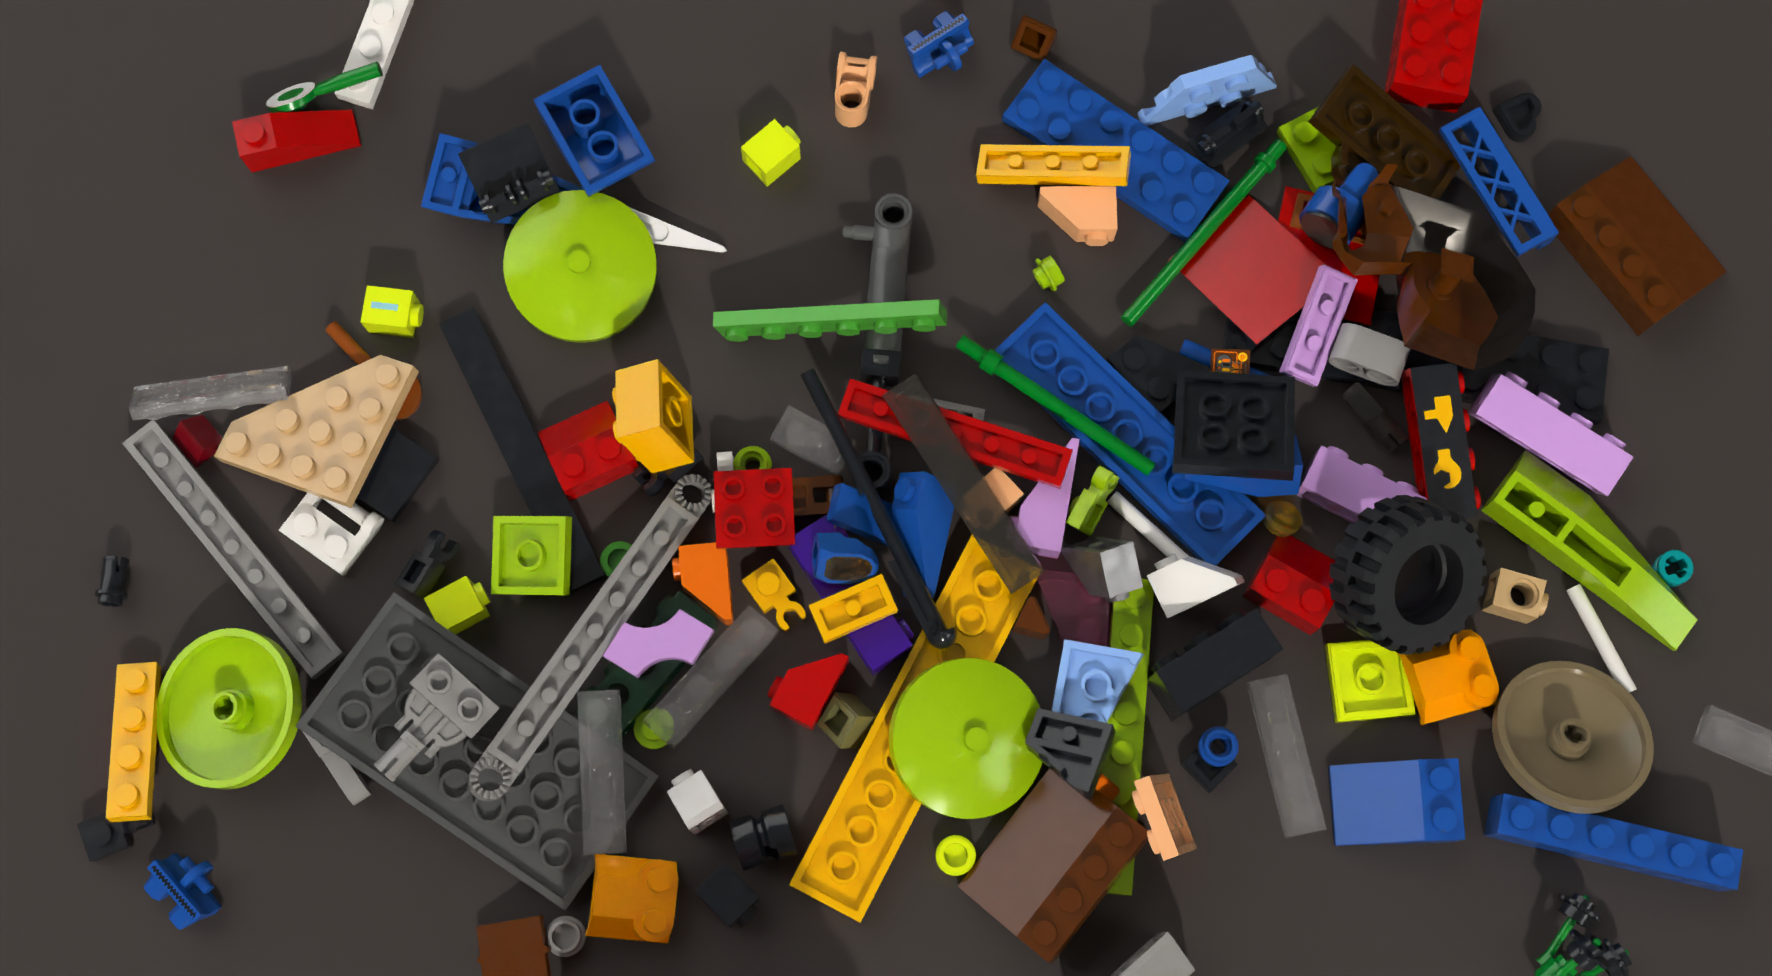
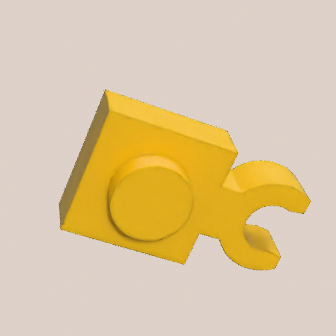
M774 558L741 580L764 614L773 608L776 610L777 624L783 631L787 632L790 630L788 624L784 621V616L787 612H796L802 621L806 618L804 608L799 603L788 599V597L796 593V589Z

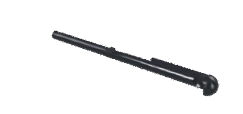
M810 369L802 373L801 378L857 485L859 496L861 497L865 494L869 502L875 522L895 559L888 561L929 643L938 649L950 647L957 637L956 627L947 628L816 371Z

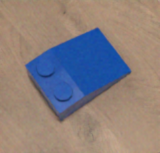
M601 65L533 99L541 120L588 197L655 162L652 153Z
M1458 758L1328 766L1334 846L1447 843L1465 840Z

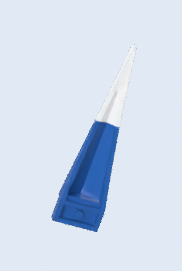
M442 133L439 134L421 207L462 219L490 222L487 214H484L478 202L480 199L458 153L479 143ZM553 175L560 192L584 190L578 185ZM532 206L494 223L515 225L521 216ZM630 208L644 223L653 244L721 253L727 251L722 245Z

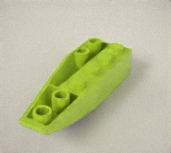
M1528 450L1522 453L1481 509L1490 518L1672 651L1677 650L1696 623L1697 618L1591 496Z

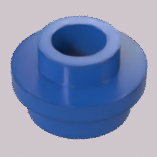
M1211 727L1199 739V754L1211 766L1222 767L1228 765L1238 754V740L1234 733L1225 727ZM1213 740H1219L1223 743L1224 751L1222 754H1216L1212 751L1211 743Z

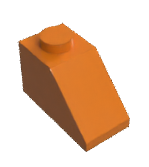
M716 542L678 546L679 557L672 558L674 581H681L684 591L726 626L734 625L728 548L716 549Z

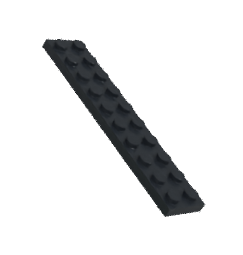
M1300 309L1258 344L1251 340L1227 317L1222 349L1250 350V367L1279 372L1303 309ZM1373 309L1371 325L1343 319L1341 323L1357 324L1403 341L1397 313ZM1526 335L1518 351L1503 361L1477 370L1457 365V370L1462 372L1465 382V390L1461 394L1462 403L1473 404L1492 373L1505 376L1507 371L1525 380L1528 383L1525 389L1538 396L1540 392H1543L1560 403L1558 410L1569 417L1574 412L1592 422L1593 425H1598L1602 422L1609 349ZM1410 349L1404 370L1451 362ZM1329 357L1321 379L1403 392L1401 378L1397 386L1381 385L1334 367L1329 363Z

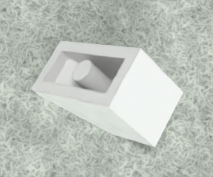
M1176 554L1155 563L1157 571L1147 575L1167 618L1175 616L1245 582L1242 575L1190 556L1178 560Z
M689 769L671 781L674 787L668 790L667 793L688 830L694 835L729 814L702 770L694 774L693 770Z

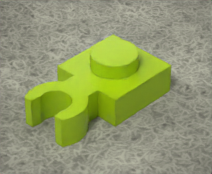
M1099 466L1092 477L1089 489L1084 488L1081 495L1076 496L1071 502L1068 509L1069 517L1066 523L1091 537L1108 505V502L1105 500L1116 487L1119 477Z

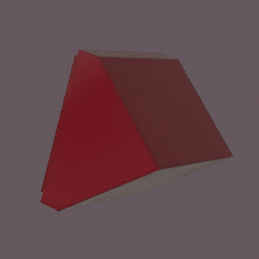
M203 414L181 420L172 437V440L196 468L215 454L223 439Z

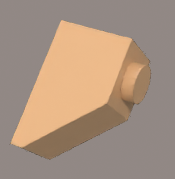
M1116 186L1040 187L1037 199L1038 208L1076 242H1086V245L1103 246L1108 244V241H1114L1118 229Z

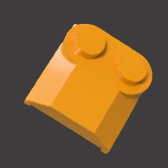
M1472 629L1461 630L1458 634H1451L1449 636L1450 641L1440 647L1433 645V650L1421 654L1415 652L1410 655L1397 653L1400 655L1421 718L1419 720L1421 725L1496 705L1499 684L1485 643Z
M595 854V873L590 916L585 936L668 943L675 917L678 889L677 862Z

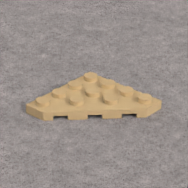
M383 355L376 356L232 421L214 457L228 465L352 508L419 371L413 365Z

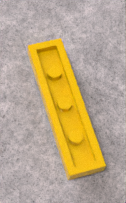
M981 144L976 178L978 184L1127 186L1131 151L1130 146Z
M157 662L117 665L106 819L110 822L152 820L157 744V698L160 690L162 668Z

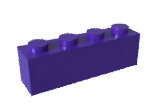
M827 515L795 534V545H787L821 599L861 583L833 584L814 578L812 547L815 534L841 533L844 537L849 538L843 528L826 522ZM856 557L858 562H866L864 559ZM891 615L851 632L846 637L872 676H874L912 650L913 645L910 640L914 638V634L902 617L896 621L894 616Z

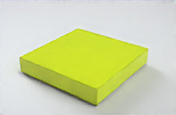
M1371 640L1327 643L1325 645L1335 723L1416 715L1413 694L1400 655L1397 652L1389 651Z

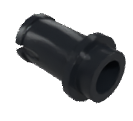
M109 555L103 557L104 563L100 589L95 591L99 605L121 607L123 600L127 599L128 594L124 592L127 568L130 562L128 558L121 557L120 561H117L118 556Z

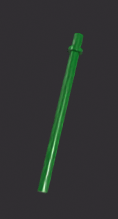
M1275 139L1264 153L1259 152L1256 155L1253 166L1123 313L1121 320L1126 325L1132 327L1265 173H1271L1276 168L1275 162L1287 149L1284 142Z

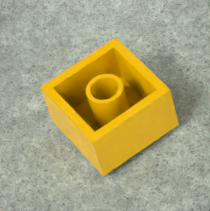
M658 359L615 371L616 387L612 390V396L616 405V421L613 422V432L616 440L620 444L622 443L634 455L635 459L640 461L651 473L694 463L692 396Z

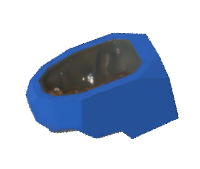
M841 533L815 534L812 547L814 578L826 583L853 584L866 581L878 571V557L870 547L864 545L860 540L844 537Z

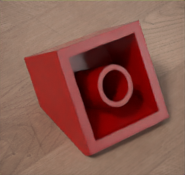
M608 400L537 432L563 492L569 501L631 474L639 467L634 455L622 443L620 444L614 436L613 422L616 421V417Z
M1280 529L1245 590L1243 597L1303 632L1312 635L1320 629L1335 600L1331 599L1329 584L1333 583V578L1329 576L1330 563H1335V560Z

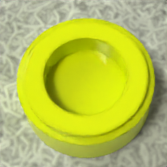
M952 835L939 843L935 859L938 867L945 874L961 876L973 867L976 852L973 844L967 838L960 835Z

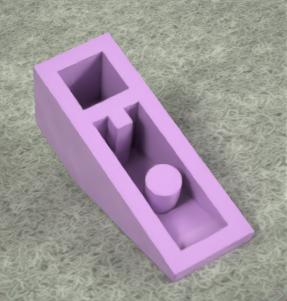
M1071 438L1065 446L1072 449L1073 453L1061 489L1038 482L1020 506L1018 517L1010 516L1006 538L1013 540L1012 551L1058 559L1062 547L1080 439Z

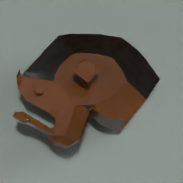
M1387 164L1362 196L1367 229L1365 245L1351 250L1348 245L1346 198L1340 195V191L1336 188L1335 178L1332 183V195L1338 199V232L1333 239L1332 246L1339 259L1354 276L1396 274L1399 292L1397 314L1404 347L1472 370L1496 364L1518 351L1533 320L1536 289L1518 259L1485 219L1475 211L1389 184V180L1398 165Z

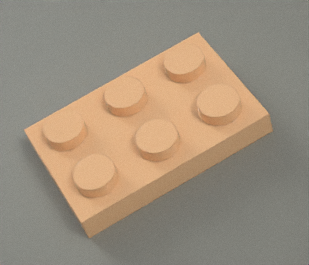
M1169 773L1150 775L1134 781L1137 790L1132 792L1133 800L1140 815L1146 814L1151 830L1147 831V837L1155 854L1161 853L1163 861L1196 850V843Z

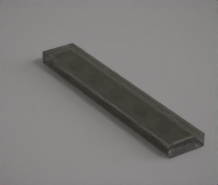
M913 374L882 396L1010 593H1014L1045 573L1039 560L918 374Z

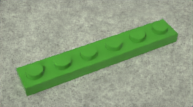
M939 299L713 312V327L726 340L734 342L746 341L748 336L761 335L765 339L779 340L785 338V334L799 333L802 337L817 338L822 336V332H837V334L843 336L858 335L860 330L874 329L877 333L892 334L897 332V328L912 327L915 331L930 332L935 330L936 326H947V310Z

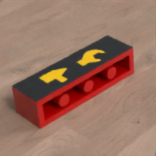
M1454 363L1413 367L1403 370L1401 383L1415 484L1419 490L1418 494L1427 498L1428 501L1452 510L1465 518L1478 517L1477 509L1480 508L1481 497L1478 487L1473 485L1472 470L1475 469V455L1473 449L1468 447L1466 432L1470 430V418L1467 410L1463 409L1461 394L1465 390L1462 372L1457 370V364Z

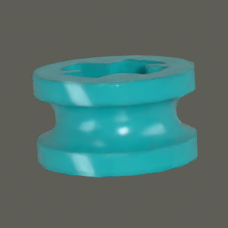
M1680 550L1665 552L1658 556L1652 565V568L1669 587L1685 583L1693 574L1691 558ZM1666 560L1670 564L1678 563L1681 570H1678L1676 573L1680 575L1679 577L1676 574L1668 575L1665 568L1669 566Z

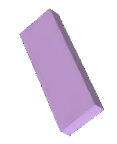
M1326 265L1318 267L1279 373L1295 377L1296 380L1312 387L1318 386L1358 279Z

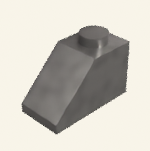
M1092 536L1061 547L1062 555L1090 595L1104 597L1107 602H1117L1129 598L1130 591L1143 587L1133 541Z

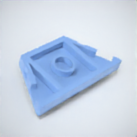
M1248 55L1180 75L1167 89L1161 91L1154 98L1155 107L1141 109L1137 115L1139 121L1146 126L1186 115L1187 118H1192L1207 111V108L1221 105L1224 108L1236 105L1245 97L1275 89L1277 85L1272 72L1267 73L1265 66L1261 62L1258 63L1253 55Z

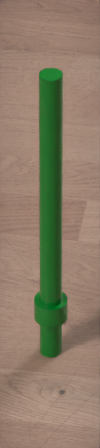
M963 335L956 344L957 349L980 363V369L991 376L995 373L1146 476L1149 475L1156 465L1155 462L1004 362V356L992 348L988 351L966 335Z

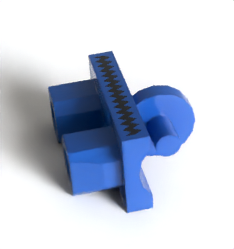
M944 11L936 16L932 22L934 28L932 33L925 36L920 30H914L904 37V43L910 56L913 71L919 78L935 68L939 70L945 65H948L954 72L962 68L959 56L966 53L968 48L974 44L969 31V19L963 13L955 17L948 11Z
M174 853L163 860H154L147 867L151 872V876L143 888L152 899L161 901L170 895L177 903L168 913L170 921L177 929H184L199 920L215 915L223 907L210 892L214 886L207 876L214 867L208 860L196 865L189 856L182 859L178 853Z

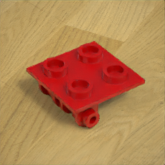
M792 468L714 471L716 549L795 545Z

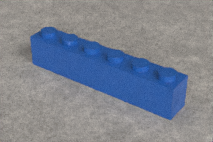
M1503 793L1490 798L1484 836L1718 892L1738 890L1743 857L1742 849L1594 814L1566 812L1553 808L1543 802Z

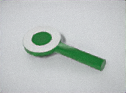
M376 61L335 75L317 84L313 82L296 84L273 95L266 102V106L270 113L298 112L308 105L307 103L318 95L339 91L383 76L382 69Z

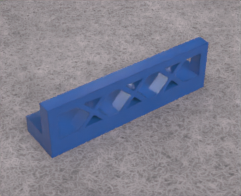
M1481 107L1440 128L1439 133L1516 257L1535 247L1539 250L1550 244L1559 233ZM1462 128L1473 147L1459 144L1452 132ZM1466 154L1472 155L1471 160H1469ZM1477 157H1480L1492 178L1480 176L1474 168ZM1485 185L1491 186L1490 192ZM1496 188L1500 189L1512 210L1498 207L1494 200ZM1505 217L1511 218L1510 224ZM1516 219L1520 221L1531 239L1521 244L1514 232Z

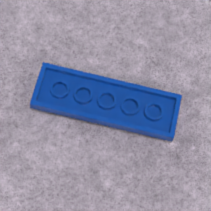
M1046 59L1042 61L1002 115L1004 123L1037 145L1130 146L1131 160L1127 186H1116V197L1183 242H1186L1192 236L1230 181Z

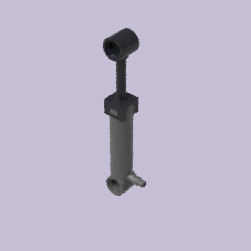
M887 194L879 199L875 207L874 226L854 225L843 227L842 236L844 238L872 241L867 303L905 301L912 205L907 198L900 194ZM889 212H896L903 219L897 223H890L884 219V216ZM897 328V332L892 334L877 333L874 329L864 330L860 382L885 390L887 386L898 387L903 328ZM868 427L866 452L860 454L859 457L865 468L874 466L881 471L882 476L880 479L873 482L880 495L889 486L891 468L888 459L881 454L883 432ZM853 479V485L857 489V485Z

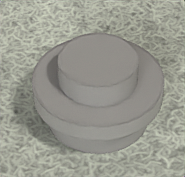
M560 916L554 919L546 929L547 945L551 946V952L561 957H570L577 954L586 942L584 925L572 916Z

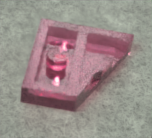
M1041 570L1036 581L1040 585L1046 599L1047 608L1052 620L1058 628L1062 644L1064 645V639L1107 647L1110 602H1107L1104 597L1090 595L1075 573Z

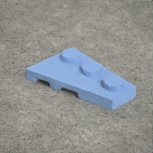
M1064 639L1052 711L1107 723L1144 654Z

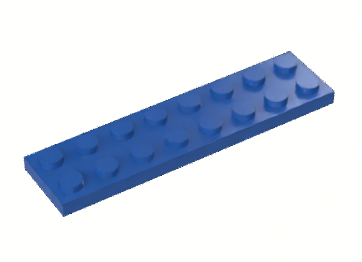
M1046 302L995 349L996 352L1004 356V362L1156 463L1149 475L1146 476L1039 404L1073 438L1080 439L1079 444L1098 463L1118 476V482L1198 560L1216 566L1266 516L1244 493L1187 480L1184 474L1172 473L1175 427Z

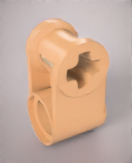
M842 51L839 53L836 73L835 117L843 126L857 127L867 118L871 90H873L877 56H871L870 59L847 56L846 52ZM847 101H856L860 105L855 108H848L843 104Z

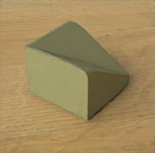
M835 692L817 725L839 748L857 749L861 746L877 716L856 695Z

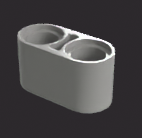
M1343 323L1340 326L1331 351L1329 363L1338 369L1385 386H1397L1410 353V348L1404 347V342L1357 324Z

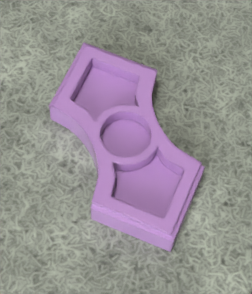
M681 609L670 620L655 627L641 628L624 622L603 657L636 678H639L650 666L665 660H679L694 665L713 635L714 630Z

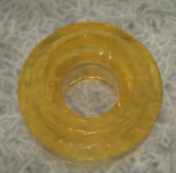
M1273 501L1265 509V526L1277 536L1288 537L1296 533L1303 524V519L1298 509L1289 502Z

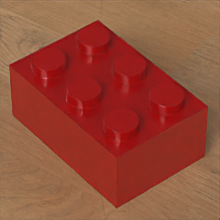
M1400 0L1385 92L1399 103L1457 113L1468 97L1483 0Z

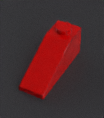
M352 109L266 113L232 122L239 157L251 172L361 146L356 119Z

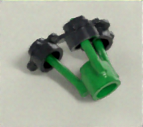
M1574 892L1570 898L1560 893L1558 897L1563 900V903L1558 911L1565 915L1567 919L1547 950L1536 959L1541 966L1533 972L1535 976H1575L1578 973L1575 967L1578 965L1585 971L1576 976H1596L1604 970L1609 976H1629L1627 967L1632 962L1628 957V950L1623 949L1619 943L1612 946L1607 938L1603 939L1604 943L1602 944L1592 933H1587L1584 936L1576 929H1572L1575 923L1587 929L1592 919L1598 922L1601 921V918L1593 913L1596 906L1589 901V897L1587 895L1581 896ZM1570 934L1574 940L1566 948L1572 958L1567 960L1562 954L1554 958L1563 941Z

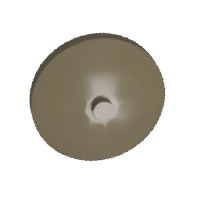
M1571 661L1539 663L1523 670L1512 679L1496 702L1492 718V733L1499 758L1517 784L1544 804L1559 810L1579 814L1604 812L1623 804L1647 779L1654 756V742L1649 722L1635 698L1619 682L1602 671Z

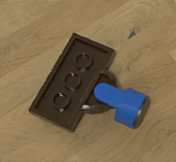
M1354 64L1345 69L1308 121L1336 145L1331 157V173L1333 179L1335 180L1336 178V188L1340 191V195L1346 198L1348 245L1365 222L1362 196L1387 164L1398 165L1389 180V184L1435 199H1439L1460 168L1459 163L1447 144ZM1326 185L1317 189L1300 213L1299 220L1302 229L1310 239L1329 249H1334L1332 243L1338 232V199L1332 195V186Z

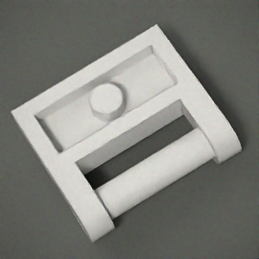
M307 493L279 531L344 577L381 529L384 518L376 512L369 513L355 502L353 507L349 508ZM322 500H325L361 526L360 530L354 536L317 510V506Z

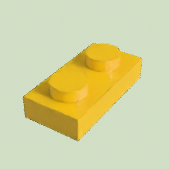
M882 574L809 605L824 644L898 613L896 604Z

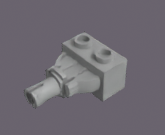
M439 653L409 683L414 688L406 699L404 715L394 727L401 731L409 721L413 723L389 750L373 764L380 772H383L397 758L398 761L385 774L392 782L396 780V777L431 740H434V743L424 753L430 759L442 747L455 745L467 736L472 739L499 710V707Z

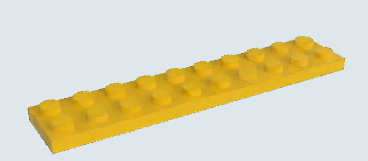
M974 534L971 535L935 604L947 628L956 627L957 637L955 642L945 649L935 648L929 643L922 629L789 884L790 886L861 923L921 806V803L912 797L899 780L890 756L889 727L893 710L899 697L909 683L920 673L943 661L977 658L995 662L1042 570L1041 568Z

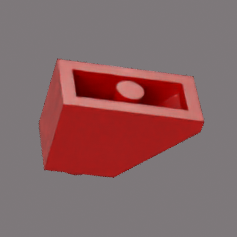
M840 653L788 669L784 678L777 676L767 694V697L772 699L769 704L771 710L813 731L849 664V656Z

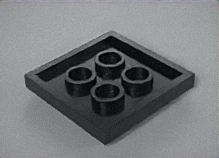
M1178 370L1172 473L1292 481L1294 475L1295 377Z

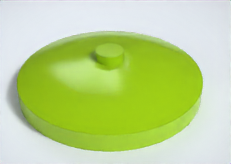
M571 190L544 198L521 216L507 240L503 259V271L507 290L512 301L531 325L539 331L559 340L587 343L616 335L626 329L640 316L654 291L657 276V260L653 241L647 228L628 206L603 193L597 192L588 197L584 190Z
M225 628L209 632L185 647L166 672L157 698V736L161 749L174 770L183 778L196 785L214 789L245 787L270 773L291 747L298 730L296 725L301 718V684L292 660L285 650L271 638L257 632L238 628Z
M952 659L933 665L920 673L909 683L899 697L893 710L889 727L891 760L895 772L905 789L928 809L945 816L960 819L984 818L1002 812L1012 806L1031 787L1042 765V761L1033 755L1025 744L1037 709L1040 708L1034 694L1015 673L997 663L983 659Z

